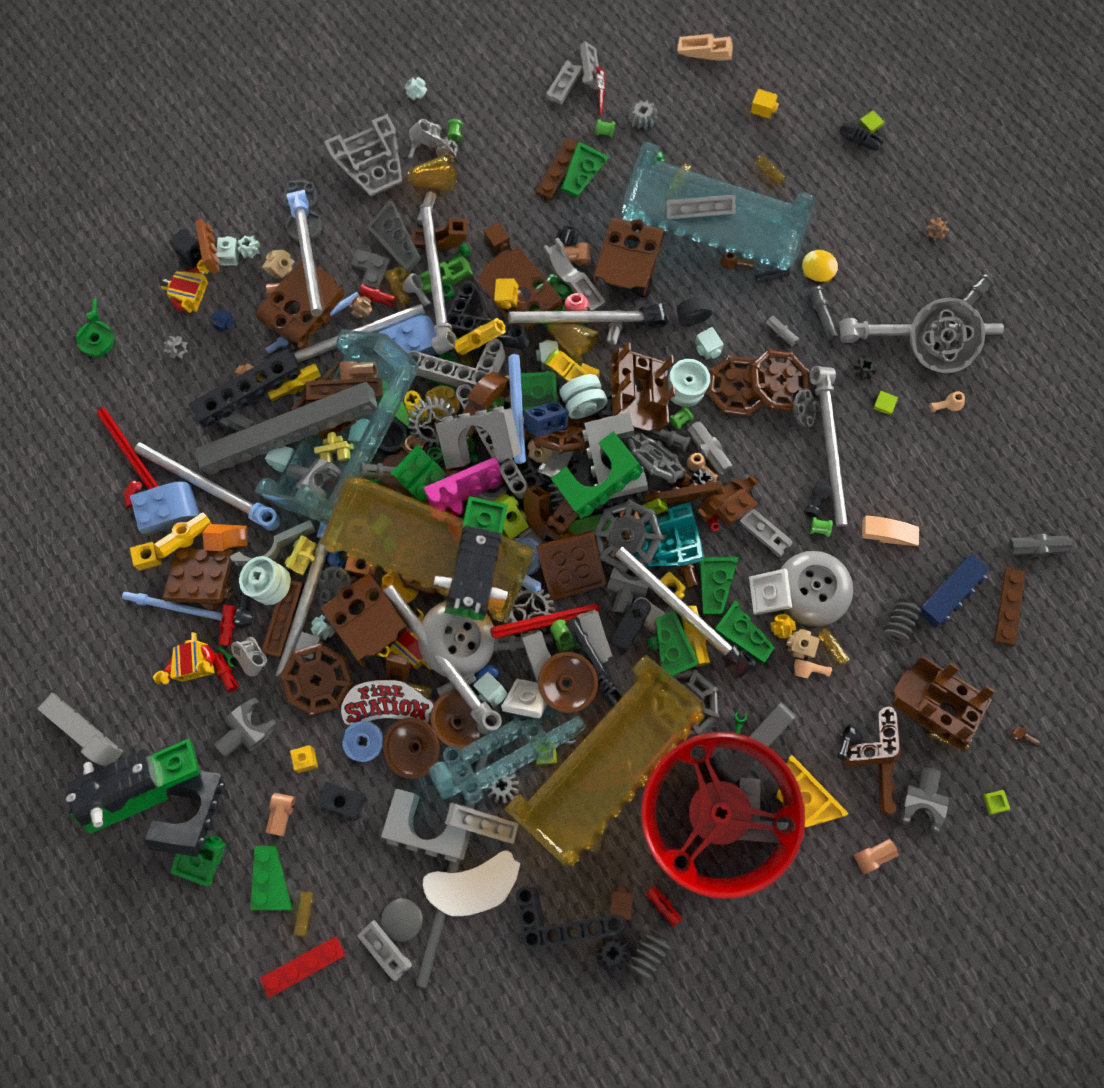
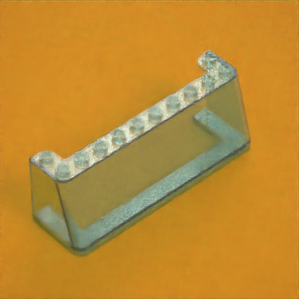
M645 141L642 142L622 203L621 213L624 214L625 218L630 220L639 219L645 225L652 224L658 228L665 229V231L671 230L679 236L686 235L698 242L705 241L713 247L720 246L732 253L739 252L747 258L754 257L760 259L762 263H772L781 269L792 267L798 257L817 197L799 191L793 204H789L659 162L657 158L660 146ZM735 195V214L680 219L665 218V201Z
M342 329L337 337V348L345 354L342 362H376L378 367L376 378L382 377L383 397L376 398L377 410L372 411L368 415L355 418L357 421L355 424L337 435L342 436L343 441H347L348 444L352 443L354 449L350 450V460L339 461L337 453L333 454V464L343 474L339 479L329 480L323 484L321 489L327 494L326 498L306 484H301L296 492L294 487L297 483L288 480L286 477V470L290 465L295 464L309 468L316 458H320L318 454H315L314 448L324 446V443L317 434L310 435L299 441L278 482L276 483L272 479L264 478L255 489L256 493L278 507L327 525L336 526L340 523L362 480L359 475L360 463H371L418 372L417 362L387 334ZM340 366L332 380H340Z

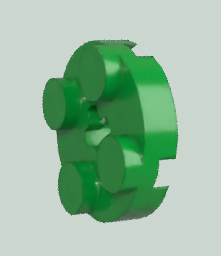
M95 321V323L83 325L79 329L76 339L78 340L77 345L85 355L100 358L112 349L115 336L107 324ZM99 336V340L97 342H93L92 338H97Z

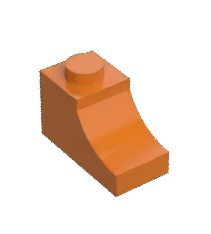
M209 524L203 531L204 550L224 551L231 547L247 546V526Z

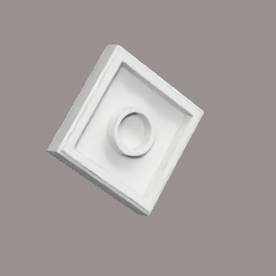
M786 569L749 577L754 615L792 608L788 571Z
M516 679L502 704V711L540 719L547 704L540 695L538 683Z

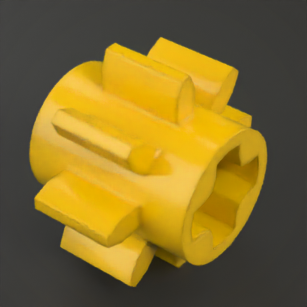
M787 614L777 615L774 619L775 622L770 623L771 631L779 638H788L790 634L792 635V631L796 630L795 621Z

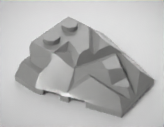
M388 114L372 120V128L342 140L341 136L338 135L324 141L332 159L370 196L402 183L396 132Z

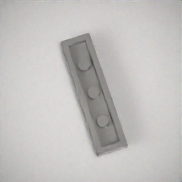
M735 195L665 201V219L667 220L736 213Z
M450 803L445 822L447 825L514 844L518 823L454 803Z

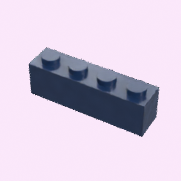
M971 553L920 608L922 612L919 614L934 627H937L939 624L944 625L951 618L948 614L952 610L956 612L963 605L961 600L964 597L968 599L975 592L973 587L977 583L981 585L988 577L985 574L990 568Z

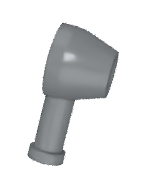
M414 273L409 275L402 284L406 293L415 292L423 307L430 304V301H428L422 291L423 283L420 277Z

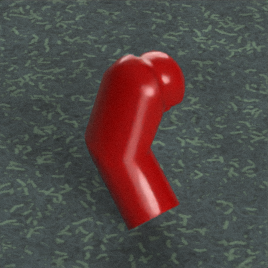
M132 481L124 492L126 508L133 507L130 496L134 495L136 491L140 492L142 490L141 482Z
M718 514L707 520L708 525L713 531L720 529L717 518L721 519Z

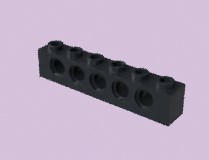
M286 349L188 403L200 425L203 428L210 427L223 417H229L239 408H245L250 402L263 398L266 393L279 389L284 383L297 379L302 373L289 350ZM278 370H283L281 373L276 374ZM262 379H266L265 382L259 383ZM250 388L249 391L243 392L244 389ZM229 397H233L231 401L227 402ZM213 406H217L215 410L210 411Z

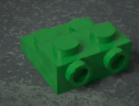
M555 371L520 373L524 412L547 403L557 402Z
M418 445L391 472L408 492L420 502L427 499L424 487L444 479L446 475L440 466Z
M217 836L206 837L205 847L203 850H200L198 857L176 854L170 873L209 887L212 884L217 865L221 863L226 844L222 843V839Z

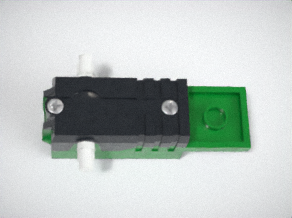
M469 496L452 578L435 576L434 585L449 588L444 613L484 621L490 597L506 600L508 591L494 588L492 584L508 505Z
M188 738L152 755L146 749H142L137 754L133 753L128 758L124 757L119 759L118 762L110 763L95 771L93 764L87 762L83 765L84 775L68 782L69 788L64 800L70 807L68 812L75 820V823L81 824L90 834L168 799L166 789L200 774L193 742Z

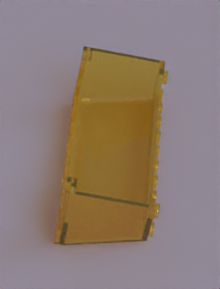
M346 476L320 544L324 545V549L329 552L346 551V555L351 558H363L366 564L374 567L380 565L388 573L394 574L397 572L402 574V578L411 582L413 579L417 580L422 587L427 589L434 587L439 589L438 593L448 596L449 588L434 585L435 576L452 578L464 519L362 477ZM504 535L501 538L492 587L508 591L507 598L505 600L490 597L488 610H490L492 618L503 622V619L508 620L536 553L535 548Z
M647 655L632 669L637 681L634 686L534 796L527 801L518 794L505 808L516 821L565 867L568 865L573 866L578 861V855L583 849L587 850L594 842L593 838L597 833L601 834L607 828V822L612 817L615 818L619 815L622 805L634 798L638 787H643L648 782L649 775L660 760L676 747L681 739L685 740L691 733L690 729L695 724L698 725L705 717L703 714V702Z

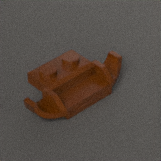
M752 475L744 480L730 481L723 487L724 494L703 499L697 513L704 521L718 514L728 525H731L756 508L758 503L748 493L756 486L758 481Z

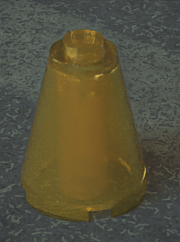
M446 154L410 168L409 172H407L408 182L412 186L455 190L454 187L457 186L456 167H452L451 162H454L452 155Z
M547 323L548 332L576 363L584 360L582 356L585 353L589 354L598 340L596 335H599L597 331L578 323Z

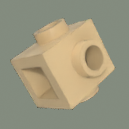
M275 250L267 255V261L262 268L273 278L281 279L290 273L294 261L285 250Z
M532 439L527 447L530 450L528 457L537 463L547 464L553 450L543 447L537 448Z
M800 629L799 632H793L792 635L788 636L786 645L789 647L787 651L793 652L792 656L804 659V656L814 658L820 638L811 636V632Z

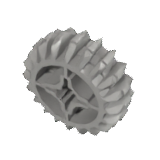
M434 396L433 402H431L430 397H426L427 403L420 399L421 406L418 407L417 404H414L413 406L416 411H409L414 417L407 418L409 422H413L408 425V428L413 429L410 432L411 436L417 435L415 438L417 442L422 439L423 445L428 441L429 447H432L433 442H435L436 447H439V438L435 424L442 422L441 418L453 416V419H456L458 416L452 415L456 410L454 408L449 409L451 407L449 402L444 405L445 400L443 398L438 403L436 396ZM433 408L442 409L447 416L435 415ZM427 410L426 418L418 422L420 415ZM432 416L437 420L434 422V428L430 424ZM419 428L431 429L433 436L423 434Z
M519 587L518 594L512 591L513 598L508 596L506 598L509 603H504L503 606L507 609L503 611V616H507L504 622H517L513 616V611L522 615L523 620L554 613L555 608L551 607L554 602L553 600H548L550 598L549 594L543 596V589L534 593L525 588L526 591H523ZM529 598L525 604L516 605L520 600ZM535 599L543 604L545 612L534 606ZM531 605L533 613L528 615L527 618L525 609L527 610ZM546 627L539 628L544 633L547 631Z

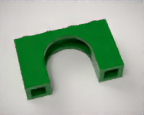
M614 431L598 442L604 453L611 460L612 465L610 475L603 483L593 487L584 486L575 479L567 467L551 478L581 519L584 516L590 515L599 505L606 503L612 495L621 492L628 483L637 480L644 472L638 461Z

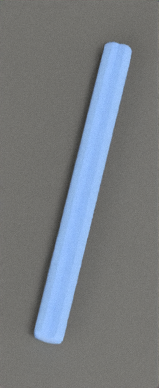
M512 354L508 357L511 409L522 454L514 457V462L516 464H523L526 462L520 358L519 355Z

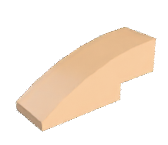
M713 34L679 37L677 51L678 54L688 57L731 60L733 44L731 37L713 38Z
M866 515L862 522V538L880 540L882 543L919 546V527L893 519Z

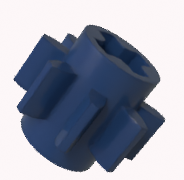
M224 309L217 312L214 311L210 317L213 320L212 326L221 332L227 329L231 330L234 325L232 321L233 315Z

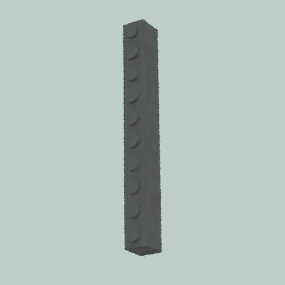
M364 382L196 448L199 468L208 475L216 474L220 470L234 467L238 463L249 461L274 449L283 448L292 442L301 441L305 437L320 433V431L334 428L359 416L368 415L378 409L374 390L367 382Z

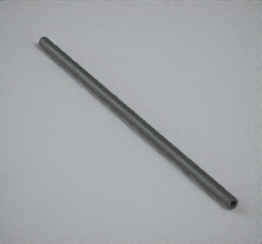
M502 702L495 708L491 706V709L500 714ZM490 721V727H493L492 721ZM495 732L486 735L482 740L464 807L475 808ZM457 859L456 862H449L447 873H457L460 859ZM438 908L416 984L424 988L428 984L446 913Z

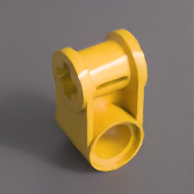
M408 391L403 399L409 417H414L409 411H416L413 406L414 404H417L418 407L421 406L419 402L421 398L416 391ZM427 410L420 415L418 422L426 418Z

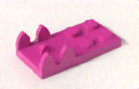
M493 457L424 487L429 507L434 517L444 522L446 519V508H451L454 513L460 515L463 510L462 501L469 499V496H478L482 492L503 484L499 463L496 457Z

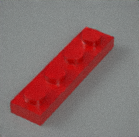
M336 936L261 977L260 981L268 998L345 957L346 954Z

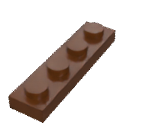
M200 218L195 221L202 261L214 275L220 272L218 266L220 262L216 256L217 249L214 246L213 229L209 223H205Z

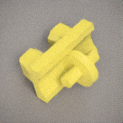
M334 432L328 433V439H323L324 446L314 448L315 454H318L320 459L334 463L333 454L337 453L339 461L350 460V450H354L352 443L348 444L347 441H343L342 436H336Z
M301 535L299 540H296L293 545L294 550L291 556L287 557L285 561L286 567L299 575H303L309 562H314L315 560L313 554L318 544Z

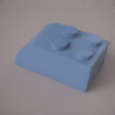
M417 316L379 331L381 341L395 371L407 367L405 356L409 352L416 351L430 356L438 354L432 346V339L436 337V333L433 329L434 324L429 316Z
M173 482L130 496L138 529L145 537L171 529L177 523H187L199 515L192 485L187 482Z

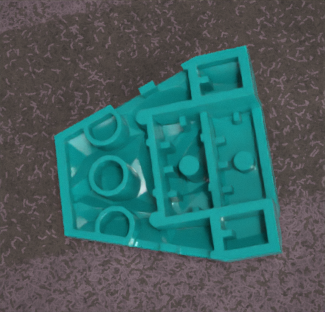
M690 502L672 507L667 510V515L659 519L657 518L661 534L664 535V538L661 540L652 558V562L644 564V566L687 565L704 560L700 535ZM651 525L645 526L647 534H653ZM647 539L642 549L645 553L652 542L650 539ZM639 553L633 555L636 559L641 557Z

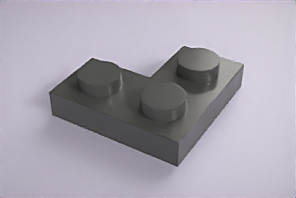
M357 249L351 266L366 271L361 285L376 290L381 288L391 259Z

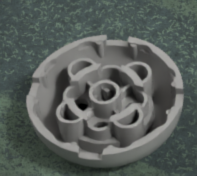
M942 298L927 304L916 315L910 329V345L917 360L926 368L941 373H952L969 366L978 353L981 352L985 341V326L981 315L968 302L958 298ZM951 321L956 324L954 329L949 327ZM934 323L938 326L935 332L932 329ZM955 339L957 345L953 348L951 342ZM935 342L939 343L937 350H934Z
M806 551L791 557L781 567V569L788 571L792 608L784 609L783 611L790 618L792 617L794 621L806 626L821 627L837 621L846 613L853 598V582L848 570L837 558L824 552ZM806 571H809L813 575V577H807L805 574ZM824 578H829L832 583L826 584ZM805 588L807 595H803L800 589ZM819 595H825L826 601L821 602Z
M446 601L437 604L428 611L421 622L427 638L426 646L418 639V647L423 660L430 668L445 677L447 676L437 664L435 656H440L449 661L462 677L471 673L476 674L487 665L494 652L495 638L491 637L490 632L494 625L490 617L486 613L484 621L453 616L444 613ZM465 622L470 624L468 631L463 627ZM446 626L452 628L451 634L445 633L444 629ZM458 635H459V636L461 635L462 640L459 641V640L457 639V636H458ZM469 642L474 644L473 650L468 649L467 644ZM451 645L456 648V652L454 654H451L448 651V648Z

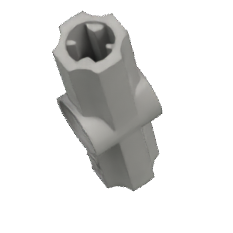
M701 421L692 424L687 429L688 434L697 445L698 452L703 454L705 460L709 461L718 475H722L732 468L733 465L723 453L720 442L716 437L710 435Z

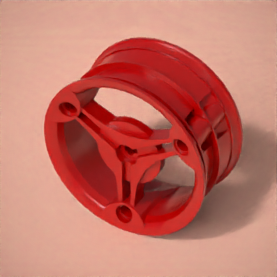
M714 732L702 734L682 742L669 751L657 764L648 779L643 795L641 810L642 826L646 842L653 857L674 881L690 891L704 896L737 898L766 888L781 877L789 868L803 840L805 806L800 786L794 774L783 759L772 749L744 735ZM697 747L703 751V757L698 760L692 756V750ZM716 748L733 749L753 757L775 779L784 805L780 806L775 813L752 808L746 794L739 787L729 782L719 781L710 764L709 757ZM682 761L693 764L700 788L694 794L689 806V817L693 830L680 849L667 848L657 825V798L665 777L677 763ZM705 761L712 782L706 785L697 764ZM718 807H721L722 810L726 809L727 813L724 814L725 817L723 819L720 816H715V811L718 812L716 810ZM752 814L772 817V826L751 822ZM780 818L787 819L788 826L786 829L781 830L778 828L777 822ZM747 829L772 830L775 838L779 841L765 862L754 870L736 877L714 878L698 874L693 862L696 856L710 843L723 845L733 843L740 839ZM699 835L704 840L692 855L689 856L685 850L695 837ZM678 856L686 857L687 864L684 867H678L675 864V859Z

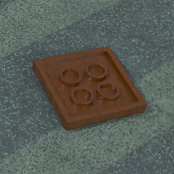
M592 530L536 546L550 600L554 601L606 586Z
M176 549L163 594L164 601L222 603L232 565L230 556L234 552L232 550Z

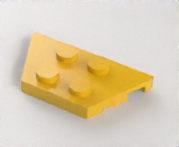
M793 755L788 758L787 765L800 786L804 800L805 828L841 818L848 814ZM778 788L776 798L784 805L780 789Z

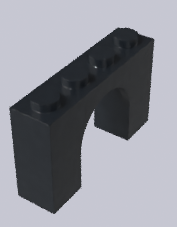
M200 771L199 775L168 788L170 795L196 799L201 803V807L194 818L182 824L152 821L145 838L150 850L194 857L199 856L200 850H203L206 844V833L211 830L213 814L218 810L220 794L223 795L225 791V782H223L222 775L218 773Z

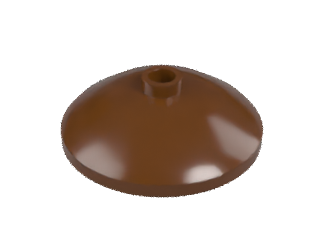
M562 652L552 656L543 664L538 676V688L541 697L551 708L559 712L572 713L584 709L594 699L598 688V678L593 665L585 657L573 652ZM563 680L568 682V687L562 685Z
M457 690L445 693L435 702L430 714V724L442 744L452 749L466 750L475 747L485 738L486 735L479 732L476 721L470 715L472 709ZM486 719V724L488 726L490 724V720ZM455 720L459 722V726L454 725Z
M404 718L395 722L388 729L383 742L384 757L389 767L399 776L407 779L421 778L430 773L439 760V739L427 722L418 718ZM416 743L419 744V749H416Z

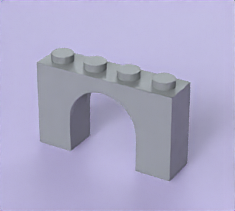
M504 406L493 408V412L488 413L487 410H480L475 412L476 415L470 416V413L458 415L459 418L453 419V416L441 418L442 422L435 425L446 469L461 467L471 462L466 435L472 425L482 427L489 433L497 460L514 458L522 454L512 409L504 410Z
M630 412L584 423L586 428L582 430L584 440L589 441L590 445L589 448H586L588 458L593 459L594 465L591 466L593 477L598 479V484H595V486L603 483L611 472L601 461L603 450L598 442L613 431L620 440L635 436ZM643 472L637 480L628 483L621 492L615 493L609 499L648 490L645 473Z
M594 609L577 615L579 625L588 634L587 638L601 662L608 661L612 654L598 612ZM540 629L521 635L537 683L543 664L552 657L547 650ZM580 650L578 654L584 657L582 651Z
M395 789L381 836L387 839V844L397 847L399 843L405 844V849L415 852L418 851V848L424 849L427 855L437 857V854L445 855V860L456 862L457 859L463 860L471 832L447 825L444 832L435 839L423 840L419 838L413 827V818L420 796Z

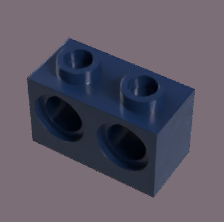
M556 401L525 410L524 428L535 437L565 429L568 426L569 411Z

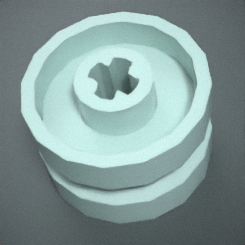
M683 359L673 365L668 376V390L675 386V397L670 399L673 403L682 407H690L702 400L710 383V374L701 362L694 359Z
M589 374L574 378L560 389V396L566 404V410L569 411L570 418L580 419L588 417L600 411L607 404L604 391L600 390L601 383L596 375Z
M265 556L255 557L243 567L239 578L240 589L243 593L264 605H274L280 602L286 596L291 583L289 572L283 566Z

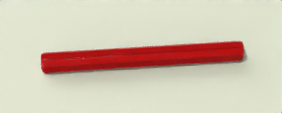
M105 408L97 410V416L147 489L159 487Z
M596 604L495 626L490 629L491 637L500 638L551 626L557 620L567 622L577 615L594 609L599 614V607Z

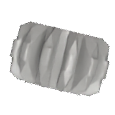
M640 100L638 103H633L629 109L628 117L629 122H632V127L637 126L638 130L643 127L645 131L647 126L652 128L653 124L657 121V108H654L653 103L648 104V100L646 102Z
M499 768L497 769V776L493 772L490 773L493 780H485L486 783L491 784V786L485 787V791H492L488 795L490 799L496 795L495 803H498L500 797H502L503 803L506 804V796L513 800L514 797L511 792L518 794V789L513 787L518 786L519 781H512L516 777L515 774L508 777V769L502 775V771ZM500 781H503L504 784H508L507 787H504V791H501L500 788H496L497 785H500Z

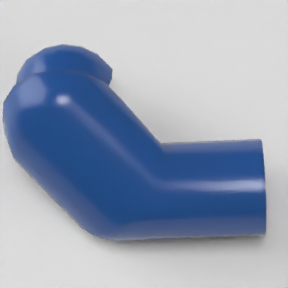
M333 544L327 557L330 566L344 567L343 562L339 558L342 549L340 545Z
M494 665L484 667L477 672L476 682L487 672L496 678L499 674L498 668Z

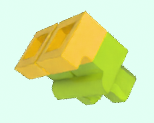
M556 349L550 353L544 363L566 382L588 374L564 352Z

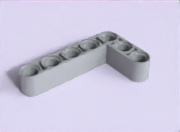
M492 339L486 344L476 369L416 351L409 352L405 356V363L409 371L414 375L455 387L469 385L473 389L487 374L492 372L499 373L506 354L502 342L498 339Z
M51 693L38 707L40 712L83 747L81 750L82 754L91 761L106 766L116 762L124 752L122 749H118V746L110 739L104 737V734L92 724L89 725L86 719L80 714L75 713L74 709L64 701H61L54 693Z

